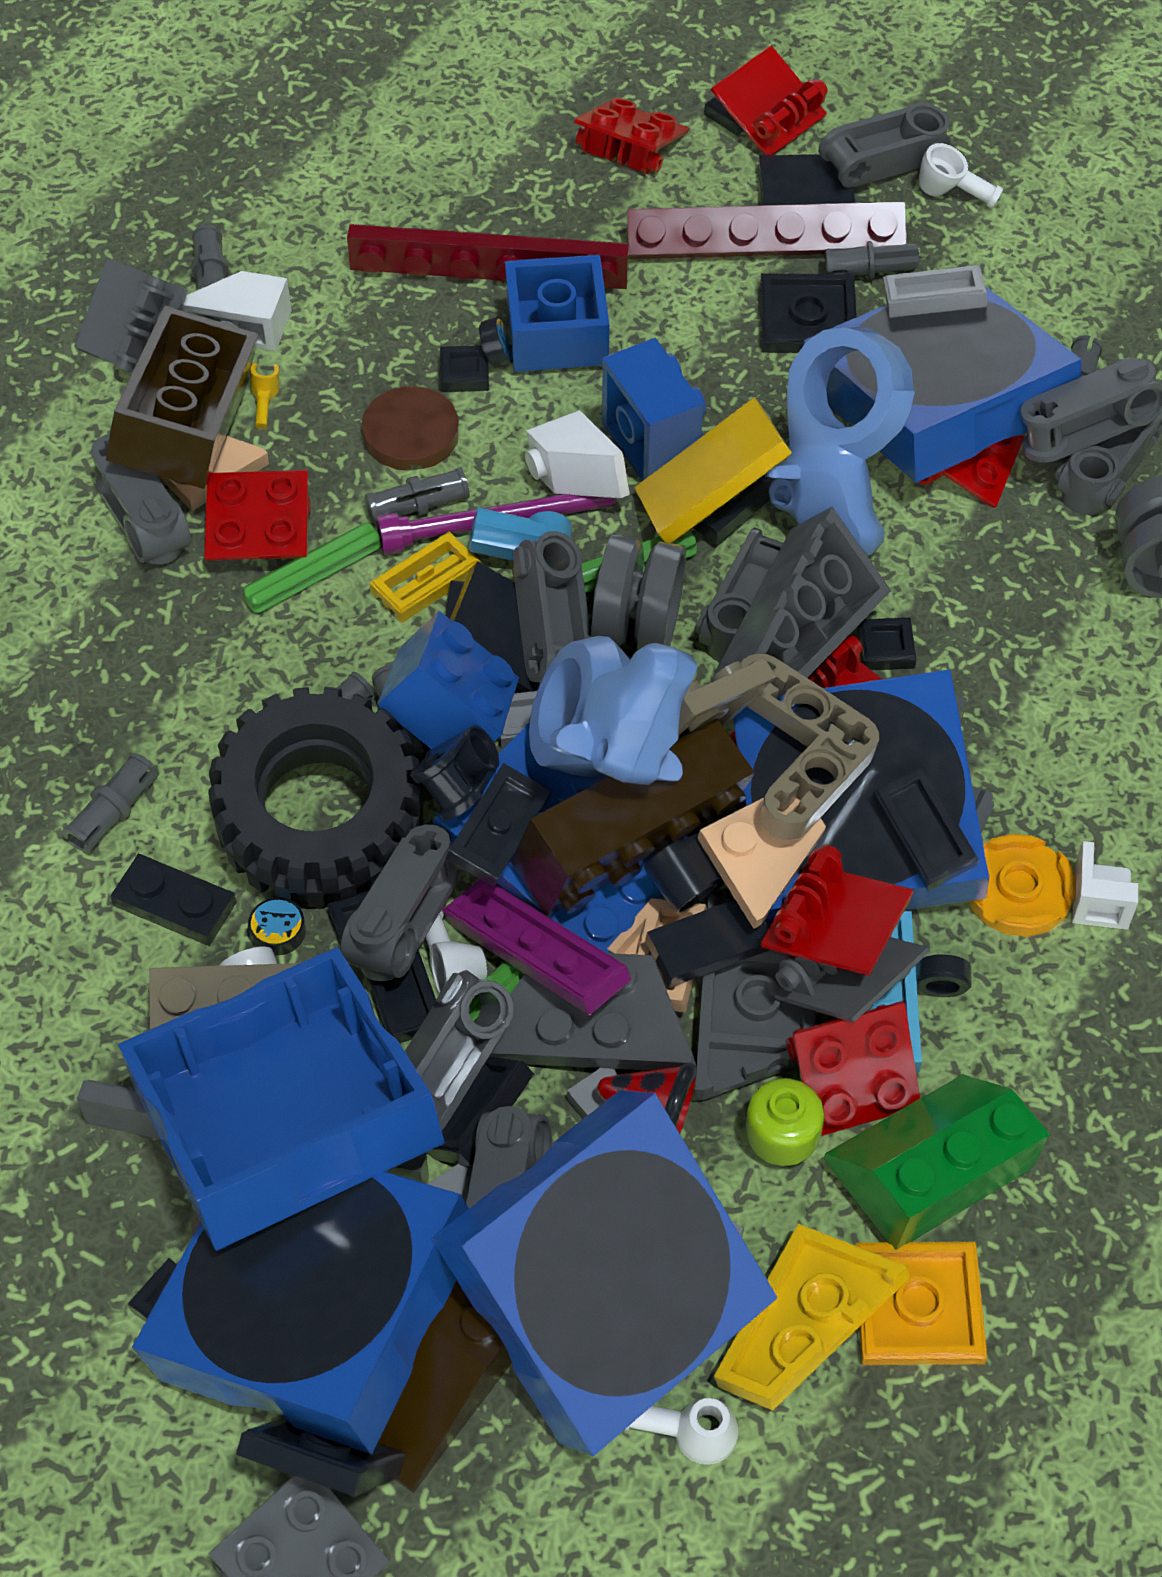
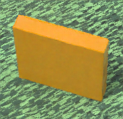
M855 1242V1246L907 1265L910 1278L859 1327L862 1365L986 1363L987 1349L976 1242H909L897 1250L888 1242Z

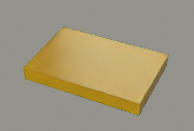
M754 397L634 488L657 533L665 542L673 543L790 456L792 452L763 407Z

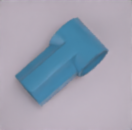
M477 507L468 549L470 552L514 561L513 551L522 541L526 539L536 541L541 535L549 531H558L571 538L572 524L564 515L551 511L537 512L530 518Z

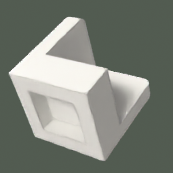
M1082 841L1074 866L1076 896L1073 902L1072 923L1128 930L1138 904V883L1131 882V871L1128 868L1094 864V842Z

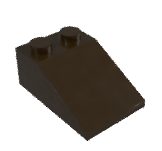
M457 1280L444 1307L433 1319L422 1337L414 1359L412 1373L378 1443L401 1450L402 1454H405L400 1477L394 1480L412 1493L416 1491L512 1363L500 1336L489 1322L475 1310Z

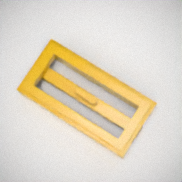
M449 531L369 582L370 593L376 599L380 597L383 606L388 611L392 609L395 612V618L402 624L448 594L451 581H465L470 568L477 561L480 563L481 561ZM451 550L454 552V554L437 565H429ZM417 573V577L395 592L391 590Z

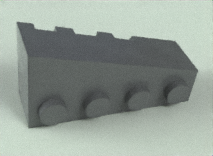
M833 507L791 528L715 674L734 662L739 661L741 664L742 660L749 655L760 653L779 659L808 678L891 592V589Z

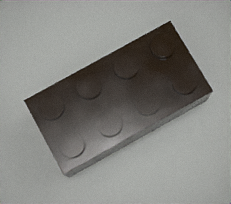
M164 305L114 410L106 461L123 465L130 470L144 471L168 478L181 485H192L205 489L249 382L250 368L253 363L259 334Z
M718 719L679 738L670 747L669 750L676 754L682 764L683 775L678 781L655 780L649 785L621 782L609 776L530 819L511 860V864L547 917L563 908L568 914L581 909L595 898V890L611 882L614 888L627 883L641 872L642 868L640 865L649 861L675 841L687 839L699 833L701 829L728 816L730 811L746 798L743 791L755 772Z

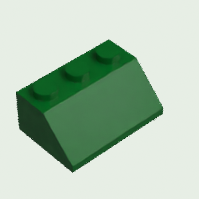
M962 1074L826 1152L823 1159L888 1243L897 1250L1034 1168L1050 1134L1013 1089Z

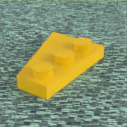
M797 1224L767 1279L778 1298L737 1333L714 1375L718 1388L773 1411L910 1278L908 1266L804 1225Z

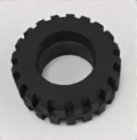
M325 686L323 694H310L309 687L293 689V697L281 700L276 693L263 699V709L255 713L252 709H247L236 719L237 733L231 730L225 732L218 743L220 757L213 758L210 765L209 778L211 787L208 789L209 802L221 848L226 849L228 861L237 873L246 872L249 884L261 893L266 892L272 886L274 887L276 898H285L295 902L296 896L307 897L308 907H325V897L339 895L340 900L356 896V889L364 885L370 890L402 837L406 838L411 829L419 826V819L422 818L421 783H415L410 776L415 767L419 765L418 758L414 757V748L410 737L404 730L397 731L396 718L385 708H380L374 713L372 711L371 699L358 693L353 694L351 700L343 698L340 688ZM329 763L339 765L354 772L367 784L369 797L360 811L345 823L327 830L304 831L291 828L273 818L265 807L266 797L273 785L289 771L307 764Z

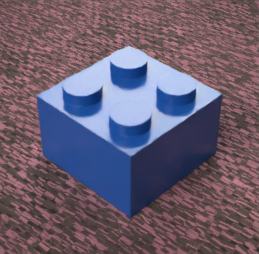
M600 255L505 261L506 303L514 372L602 366L603 357L609 355L610 324Z
M656 337L602 359V424L618 448L623 452V455L640 480L643 481L703 436L702 419L703 415L706 414V403L702 393L697 387L689 385L682 375L677 358L672 353L667 354Z
M438 611L398 649L377 705L380 708H385L396 718L397 722L431 749L473 725L484 729L494 742L502 735L519 677L513 673L512 668L503 658L492 655L476 642L465 626L451 621L441 611Z

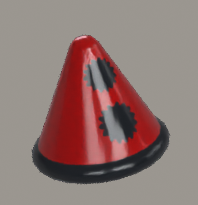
M687 1062L683 1066L608 1076L600 1079L597 1084V1092L605 1102L620 1090L655 1093L680 1134L692 1099L697 1069L693 1063Z

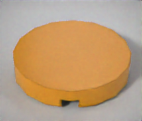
M1008 834L990 839L983 844L989 874L986 899L968 901L971 910L987 926L1006 935L1030 937L1049 932L1065 920L1076 896V875L1068 858L1059 850L1056 853L1051 848L1046 847V841L1032 835Z

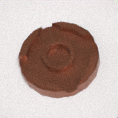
M404 386L388 390L372 400L363 413L362 435L368 453L380 464L396 470H410V466L422 464L423 469L437 465L450 456L458 444L459 416L453 403L440 392L426 387Z

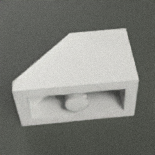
M240 271L186 295L181 311L258 333L256 348L276 351L292 311L287 278Z
M580 410L526 430L530 450L525 452L528 469L534 479H541L555 494L623 498L630 495L623 452Z

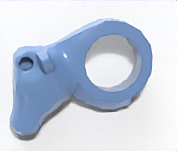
M858 326L823 330L808 340L794 358L789 369L787 418L789 449L792 453L785 461L780 462L765 474V477L774 478L768 490L770 502L774 507L789 513L798 524L833 507L867 556L872 555L884 542L885 532L873 509L869 469L865 460L882 450L901 432L911 413L915 395L912 369L897 345L872 329ZM858 350L870 360L876 372L878 390L874 405L867 416L854 426L846 427L834 417L828 405L826 387L830 372L838 360L848 353Z
M594 636L567 644L560 649L548 666L532 706L529 738L531 752L536 762L543 767L586 779H595L608 775L621 782L649 785L655 780L678 781L683 775L682 764L676 754L669 749L678 740L681 705L694 679L697 663L690 654L677 648L657 643H650L635 652L631 660L609 636Z

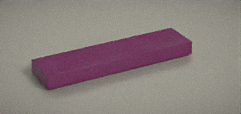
M480 879L442 909L447 922L451 926L589 1016L631 981L626 965L497 885L493 887Z

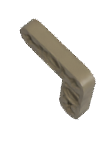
M758 653L743 659L741 662L742 667L744 668L765 658L776 678L747 707L808 747L768 789L760 812V820L766 831L779 839L792 840L806 834L870 764L879 742V731L870 719L790 666L771 655ZM784 692H786V694L784 695L783 701L777 700V697H778L779 699H782ZM800 703L809 704L819 711L820 717L812 720L800 718L793 712L791 707ZM829 722L835 723V726L831 724L829 731L826 732ZM852 738H855L859 740L861 743L854 742L851 746L845 744L843 741L848 742ZM813 767L824 768L833 775L835 781L826 785L817 784L807 777L805 771ZM797 794L802 798L797 812L791 811L784 815L778 811V809H787L795 801Z

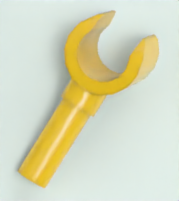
M253 363L250 368V389L257 402L255 428L266 429L270 400L279 392V366L274 364V372L264 376L257 373V363Z

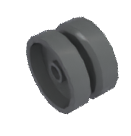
M1161 475L1150 478L1131 488L1118 502L1115 513L1117 534L1122 546L1123 570L1128 585L1140 594L1154 598H1162Z
M612 534L606 545L596 582L591 637L609 636L622 648L628 642L635 621L634 643L637 651L650 643L671 646L683 590L686 546L659 541L651 549L643 572L644 549L640 538Z

